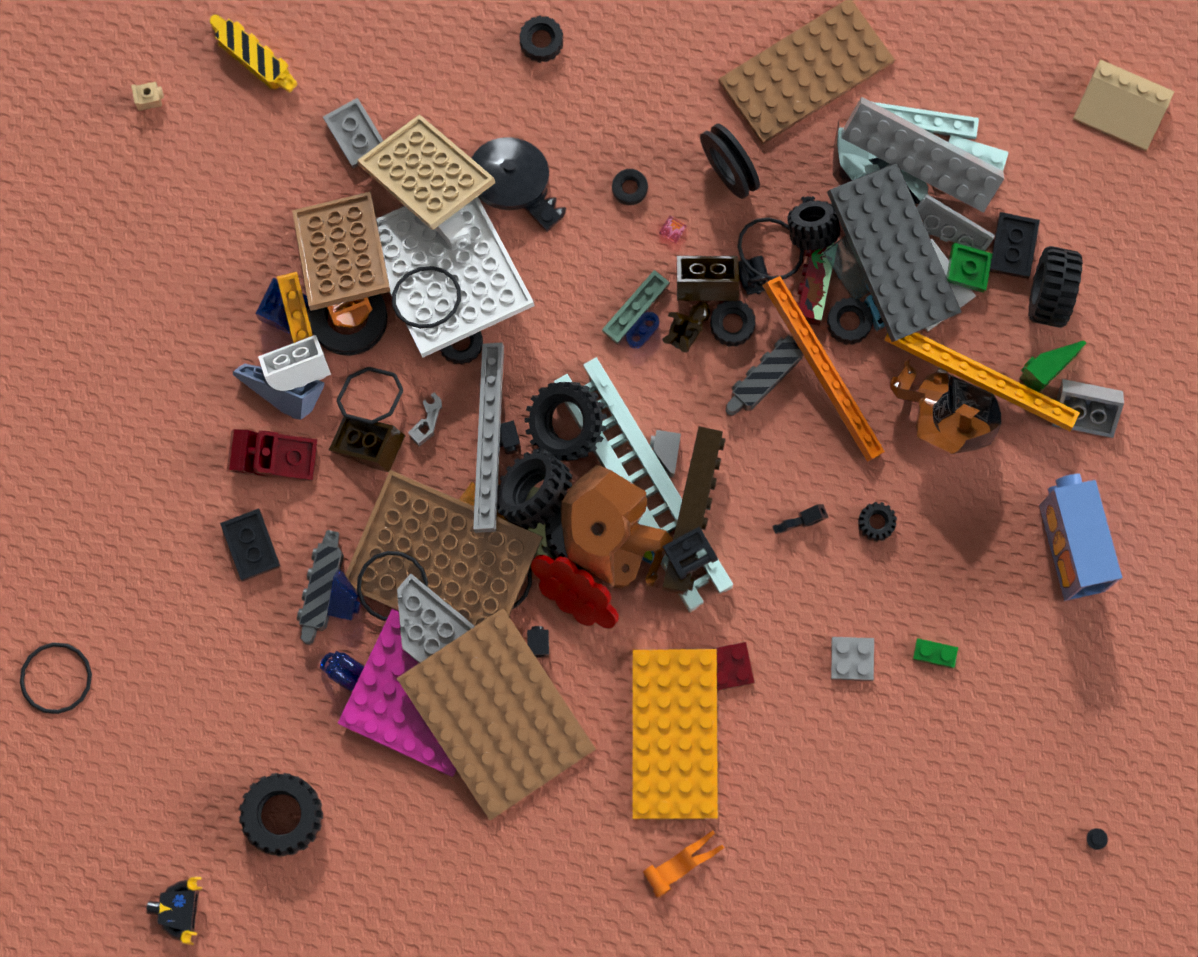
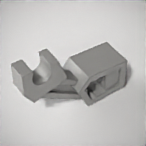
M435 392L431 394V397L435 400L433 404H428L426 400L423 401L427 412V419H421L408 432L411 439L418 446H421L434 436L439 411L442 409L441 399ZM424 425H428V428L430 430H428V432L425 435H423L420 429L423 428Z

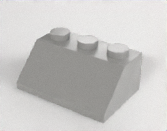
M1062 379L1056 401L1080 412L1072 430L1113 438L1124 405L1123 391Z

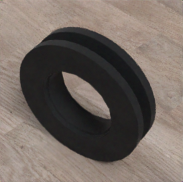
M717 123L711 127V132L705 131L700 135L701 145L714 171L734 195L744 199L749 195V191L754 192L759 189L760 181L752 161L739 141L726 127Z
M378 294L368 297L372 307L368 321L364 328L351 335H342L335 332L329 326V311L327 307L312 311L309 308L308 316L313 334L317 336L319 343L324 348L335 354L352 356L370 350L380 341L387 327V309L382 295Z

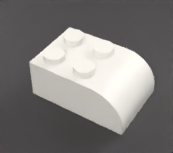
M316 335L258 356L267 383L276 390H292L331 375Z

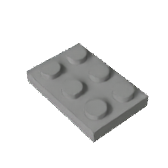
M358 98L323 116L326 125L352 168L359 165L358 159L383 142L382 137Z

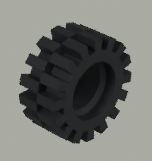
M877 502L868 504L859 515V531L861 530L862 535L867 536L868 540L874 539L876 542L878 540H885V538H888L893 533L897 524L894 510H891L889 505L885 506L883 502L877 504ZM879 514L883 516L885 526L881 529H874L869 522L872 515Z

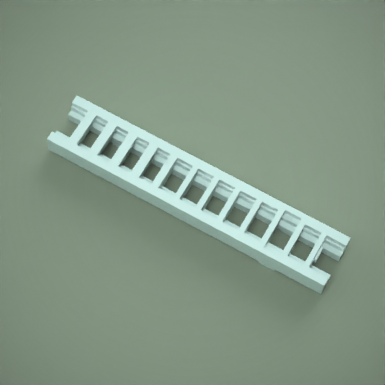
M596 357L583 364L585 371L591 379V382L584 386L590 387V392L597 390L602 397L598 402H603L605 406L601 410L608 407L612 416L602 421V425L607 426L606 430L618 424L623 433L607 441L603 434L604 431H601L600 436L603 437V440L596 443L597 449L593 452L602 467L612 470L631 483L646 475L650 477L654 486L645 490L647 492L646 498L659 492L665 503L651 511L646 506V511L638 524L660 529L654 517L669 509L675 521L661 528L669 533L676 529L682 498ZM565 374L555 380L554 383L572 381L568 374ZM564 402L581 430L583 427V416L580 409L571 402ZM628 441L633 451L618 459L613 449ZM638 457L644 468L628 476L623 465ZM703 549L696 553L695 557L701 558L707 554ZM667 555L661 561V566L665 572L669 561ZM719 559L714 563L709 562L703 566L707 574L694 581L692 591L688 590L687 596L679 594L689 613L704 603L697 589L708 584V580L711 579L719 594L733 588L734 584Z

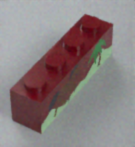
M832 243L831 246H827L824 249L806 251V257H809L808 264L803 265L802 276H805L804 283L799 284L797 294L801 295L800 302L796 303L809 324L820 326L837 248L836 243Z

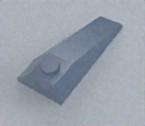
M244 363L233 371V375L282 413L299 420L312 412L325 384L315 380L303 387L280 391L272 388L267 383L260 366Z

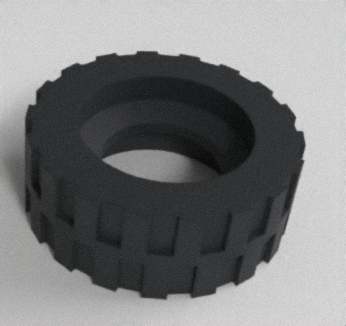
M548 16L532 17L521 27V33L519 34L520 46L527 58L529 57L530 60L541 63L544 61L549 62V60H553L560 54V50L563 47V32L560 29V25L553 18L550 19ZM544 30L550 34L551 42L547 47L538 48L532 43V35L536 31Z
M853 297L843 298L841 301H837L830 309L827 329L836 341L846 345H854L857 342L860 343L868 336L873 325V314H871V309L867 307V304L860 301V299H853ZM845 312L856 313L860 319L858 328L852 331L845 330L840 324L842 314Z
M740 300L723 301L722 304H718L717 308L713 310L710 321L711 333L722 345L736 347L740 344L743 345L751 338L755 328V315H753V310L748 307V304H744ZM728 314L739 315L743 321L742 328L735 333L725 330L723 327L725 316Z
M481 331L469 336L470 345L465 350L459 351L449 345L440 349L442 356L447 361L453 362V364L464 365V363L472 362L482 351L483 338Z

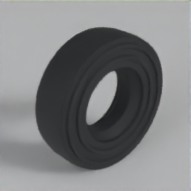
M625 169L614 177L612 192L620 203L636 205L646 197L648 182L640 171ZM627 180L635 181L638 189L633 194H627L622 189L623 183Z

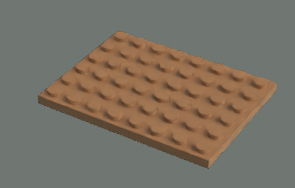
M390 470L341 585L357 592L358 575L368 560L374 555L386 551L403 552L415 558L424 568L428 580V588L476 626L502 608H504L508 616L510 615L543 536L496 516V532L475 533L473 530L474 506ZM387 555L376 559L367 567L362 577L361 592L362 595L399 610L397 589L410 573L423 584L424 581L420 570L412 561L402 556Z
M504 608L397 677L404 691L489 820H492L596 750Z

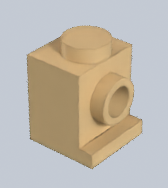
M156 82L138 86L135 84L131 85L134 102L138 111L162 106L161 99L164 98L162 87H158Z

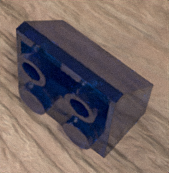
M273 278L255 314L259 321L291 334L278 281L276 278ZM302 293V294H303V298H304V302H305V306H306V310H307V312H308V310H309V305H308L307 295H305L304 293Z

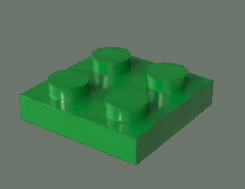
M954 243L951 247L946 276L947 281L954 285L984 293L987 289L992 253Z

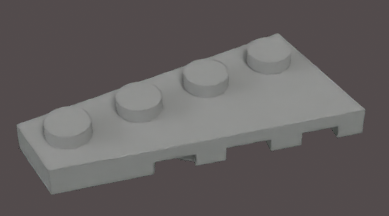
M928 194L925 195L917 206L928 235L940 237V240L946 242L949 240L985 251L994 240V234Z

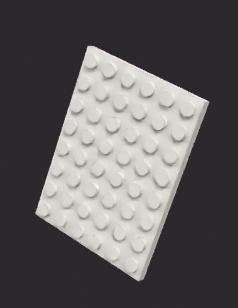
M478 197L460 209L472 242L461 249L452 250L435 229L431 230L405 206L377 218L391 296L396 283L407 272L418 267L435 266L445 269L456 278L461 288V302L457 311L445 323L434 328L421 329L406 324L422 358L535 306ZM434 270L419 271L410 275L401 283L396 293V306L400 314L408 321L417 324H432L444 319L453 310L457 300V289L453 281L444 273Z

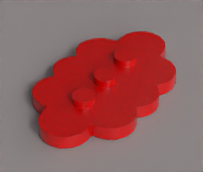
M537 555L533 559L531 569L540 579L539 589L541 593L548 599L554 600L561 611L572 614L574 619L584 626H592L594 623H597L603 628L610 629L618 623L619 614L609 604L611 602L609 590L602 584L595 583L589 572L577 569L575 563L566 557H558L553 560L546 555Z

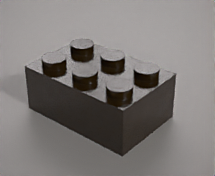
M677 256V301H738V256Z

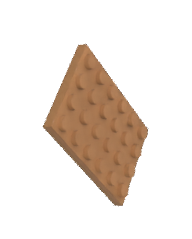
M371 192L292 210L310 311L391 291Z

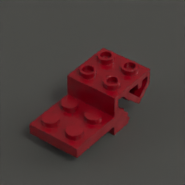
M233 429L231 431L227 471L265 477L272 475L312 481L317 439L283 435L270 431H259L257 433L251 430Z

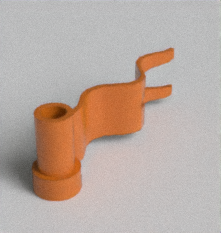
M713 830L657 868L651 865L643 871V874L653 887V893L657 898L671 890L670 884L682 878L696 866L712 858L725 848L722 844L706 853L691 857L715 834Z

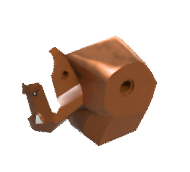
M596 465L570 488L562 500L561 522L568 558L611 584L613 588L620 589L626 587L635 580L646 551H654L655 553L645 579L647 586H654L658 578V568L663 557L666 556L662 547L673 541V539L664 529L638 524L646 511L647 492L612 470L600 465Z

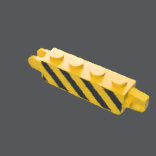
M218 15L211 16L209 21L212 29L215 31L218 45L270 89L281 87L289 93L293 91L298 84L289 73V65L282 58L277 59L269 47L260 45L259 40L250 33L248 35L239 22L236 21L234 23L230 19L225 21Z

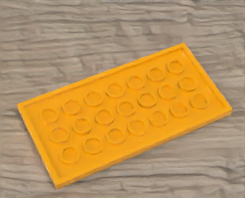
M717 649L633 650V819H718Z

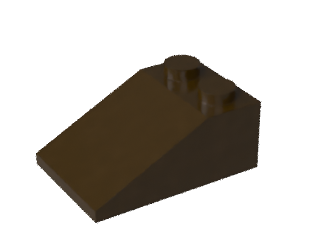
M343 417L329 451L373 469L389 472L405 435L393 425L381 422L367 424Z

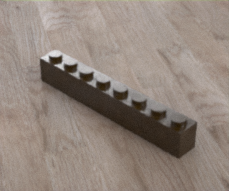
M698 426L673 540L699 526L702 530H706L708 518L704 517L705 511L711 508L712 498L709 497L710 490L715 489L717 478L713 477L714 470H719L721 458H718L719 450L723 451L726 438H722L723 431ZM696 554L679 563L683 568L699 558H696ZM669 560L662 590L687 596L688 590L692 591L695 578H691V572L686 575L685 579L680 580Z

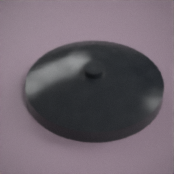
M513 137L497 138L479 147L471 158L494 177L495 184L477 196L481 201L494 208L518 210L528 207L539 200L547 188L549 181L547 160L536 146L525 140Z

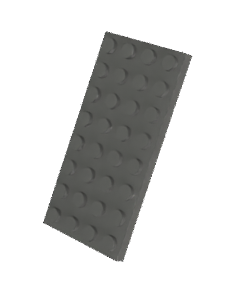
M897 163L827 191L892 342L962 312Z

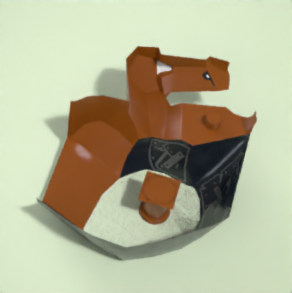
M910 359L904 363L905 367L898 377L893 376L890 382V389L896 398L919 403L916 422L918 438L951 454L988 446L997 436L1002 423L1001 411L994 394L948 374V371L941 368L935 373L927 375L918 392L911 391L909 388L917 373L909 364Z

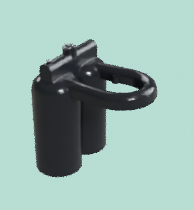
M756 256L750 260L746 259L752 268L761 274H765L757 276L748 270L742 260L738 261L739 277L747 295L755 293L759 295L765 291L762 285L770 280L766 276L768 272L763 256Z

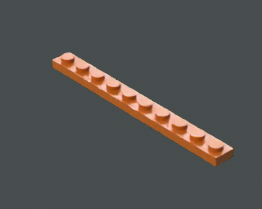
M781 276L762 285L867 462L884 453L883 447Z

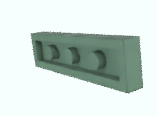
M654 270L606 324L602 332L618 344L665 291L670 282Z

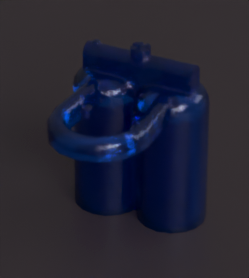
M338 651L326 654L320 663V669L331 680L348 691L354 690L365 667L346 653ZM329 659V661H328L329 664H328L327 667H325V664H326L327 660Z

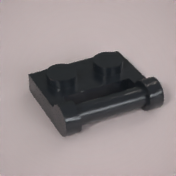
M700 526L662 547L680 580L685 579L687 574L709 562L714 563L718 561ZM703 549L705 550L707 555L683 568L681 567L679 562Z

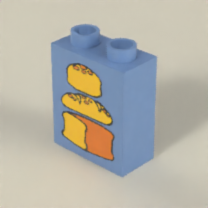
M1071 474L1055 480L1056 485L1048 488L1049 495L1039 505L1064 601L1103 593L1121 580L1122 574L1096 480L1082 482L1080 474Z

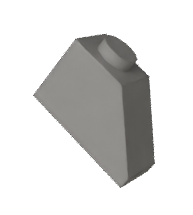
M656 430V436L651 435L650 446L654 448L653 451L669 477L674 478L681 434Z

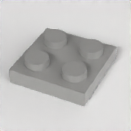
M832 637L831 679L873 681L874 638Z

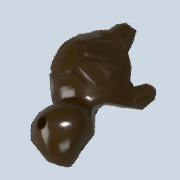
M705 301L699 302L691 307L688 316L678 312L668 313V317H672L674 320L670 326L669 335L662 339L665 344H672L682 352L687 353L699 333L703 330L701 322L709 319V305Z

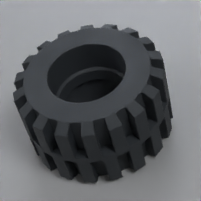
M816 200L801 203L799 206H795L789 212V216H787L790 240L799 249H824L827 246H831L840 237L839 219L833 205L828 204L826 201L820 202Z

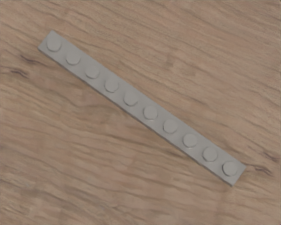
M502 342L482 344L473 525L475 533L496 532L504 345Z

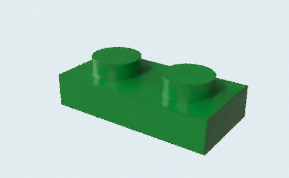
M917 638L912 660L954 669L958 647Z

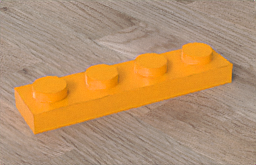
M297 272L277 276L293 343L313 336Z

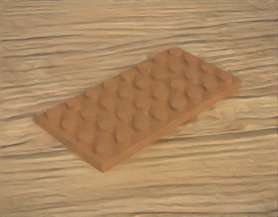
M845 0L720 77L718 82L760 142L764 144L893 64L895 59L852 0Z

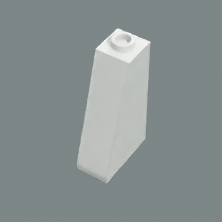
M460 210L435 228L452 250L464 248L472 243Z

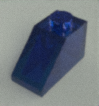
M337 570L333 576L327 615L352 621L354 615L359 614L361 602H358V593L342 570Z

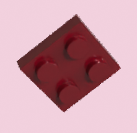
M746 642L712 648L717 649V691L755 684Z

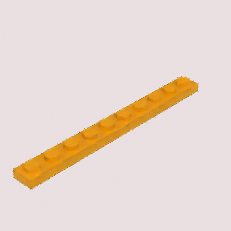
M917 332L894 342L891 341L888 333L886 335L885 341L1071 432L1080 412Z

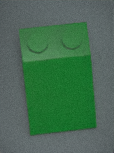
M1083 340L1042 353L1036 359L1032 356L1021 369L1023 373L1019 379L1029 388L1040 393L1080 353L1087 343Z

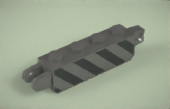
M788 335L785 339L781 337L774 344L775 349L771 353L766 352L760 359L761 363L757 367L752 366L746 373L747 377L743 381L739 380L732 387V399L728 402L725 410L727 415H735L742 408L746 411L753 410L802 360L803 353L793 336Z
M331 530L326 531L322 543H318V547L313 549L312 560L314 563L307 573L309 584L307 589L304 588L302 600L304 601L303 609L300 608L297 614V621H299V625L302 627L301 640L307 645L314 643L317 630L323 631L327 628L344 558L339 548L340 534Z

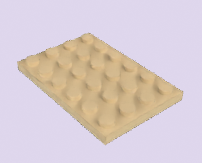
M420 114L357 160L361 168L431 230H434L495 184L494 177Z

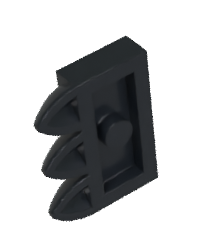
M546 188L539 200L524 209L548 232L564 217L566 207L554 209L557 198L544 199L547 195Z

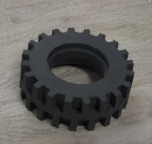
M578 382L550 383L548 387H541L538 390L540 394L533 395L531 398L534 402L533 405L526 408V411L530 412V416L525 418L524 422L529 423L530 429L525 431L527 435L531 434L533 437L530 441L531 445H537L540 452L542 449L550 451L560 461L578 460V458L589 456V452L597 449L596 443L603 440V437L600 436L601 431H606L607 426L602 425V420L607 419V414H602L601 408L605 406L603 402L596 400L598 394L590 392V387L582 386ZM564 402L575 404L583 416L581 432L572 440L559 438L552 426L554 411L558 405Z
M534 449L532 454L529 452L524 453V458L514 460L515 464L512 467L508 466L506 475H501L499 479L502 482L498 485L497 512L509 522L528 530L529 526L532 529L537 528L538 523L544 525L547 523L546 519L549 516L553 518L556 515V509L562 508V500L567 494V489L572 487V483L569 482L572 479V475L569 473L570 469L550 451L548 452L545 449H542L541 452L538 449ZM544 480L537 493L525 502L530 490L538 482Z

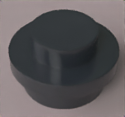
M1094 828L1087 833L1086 842L1090 848L1100 850L1107 845L1108 836L1104 830Z

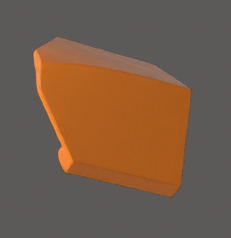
M368 297L327 307L334 325L349 328L362 324L372 311Z

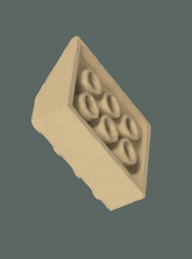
M1100 59L1073 120L1147 151L1175 91Z

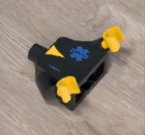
M191 877L188 880L179 881L169 886L165 893L160 894L159 902L148 901L147 914L158 915L157 924L162 925V930L173 939L182 941L184 944L194 945L190 938L192 935L197 936V933L194 932L199 894L197 890H201L202 887H197L196 883L197 880H201V877Z

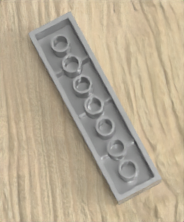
M863 97L858 101L841 132V138L892 165L897 163L901 170L983 213L1004 180V172Z

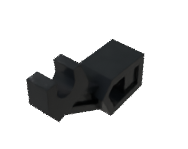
M817 504L800 512L798 518L782 521L783 523L772 527L775 534H780L801 525L803 527L812 526L829 517L824 504Z

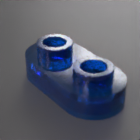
M653 312L642 314L626 334L627 344L635 349L643 347L658 330L659 317ZM651 321L653 325L649 327L645 323ZM638 336L640 340L635 342L632 338Z

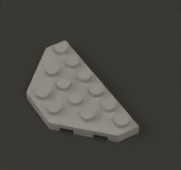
M411 573L398 587L397 597L402 650L418 663L475 627Z

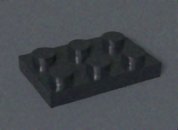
M1003 212L999 213L990 272L1029 279L1040 220Z
M259 508L220 523L242 582L281 567Z

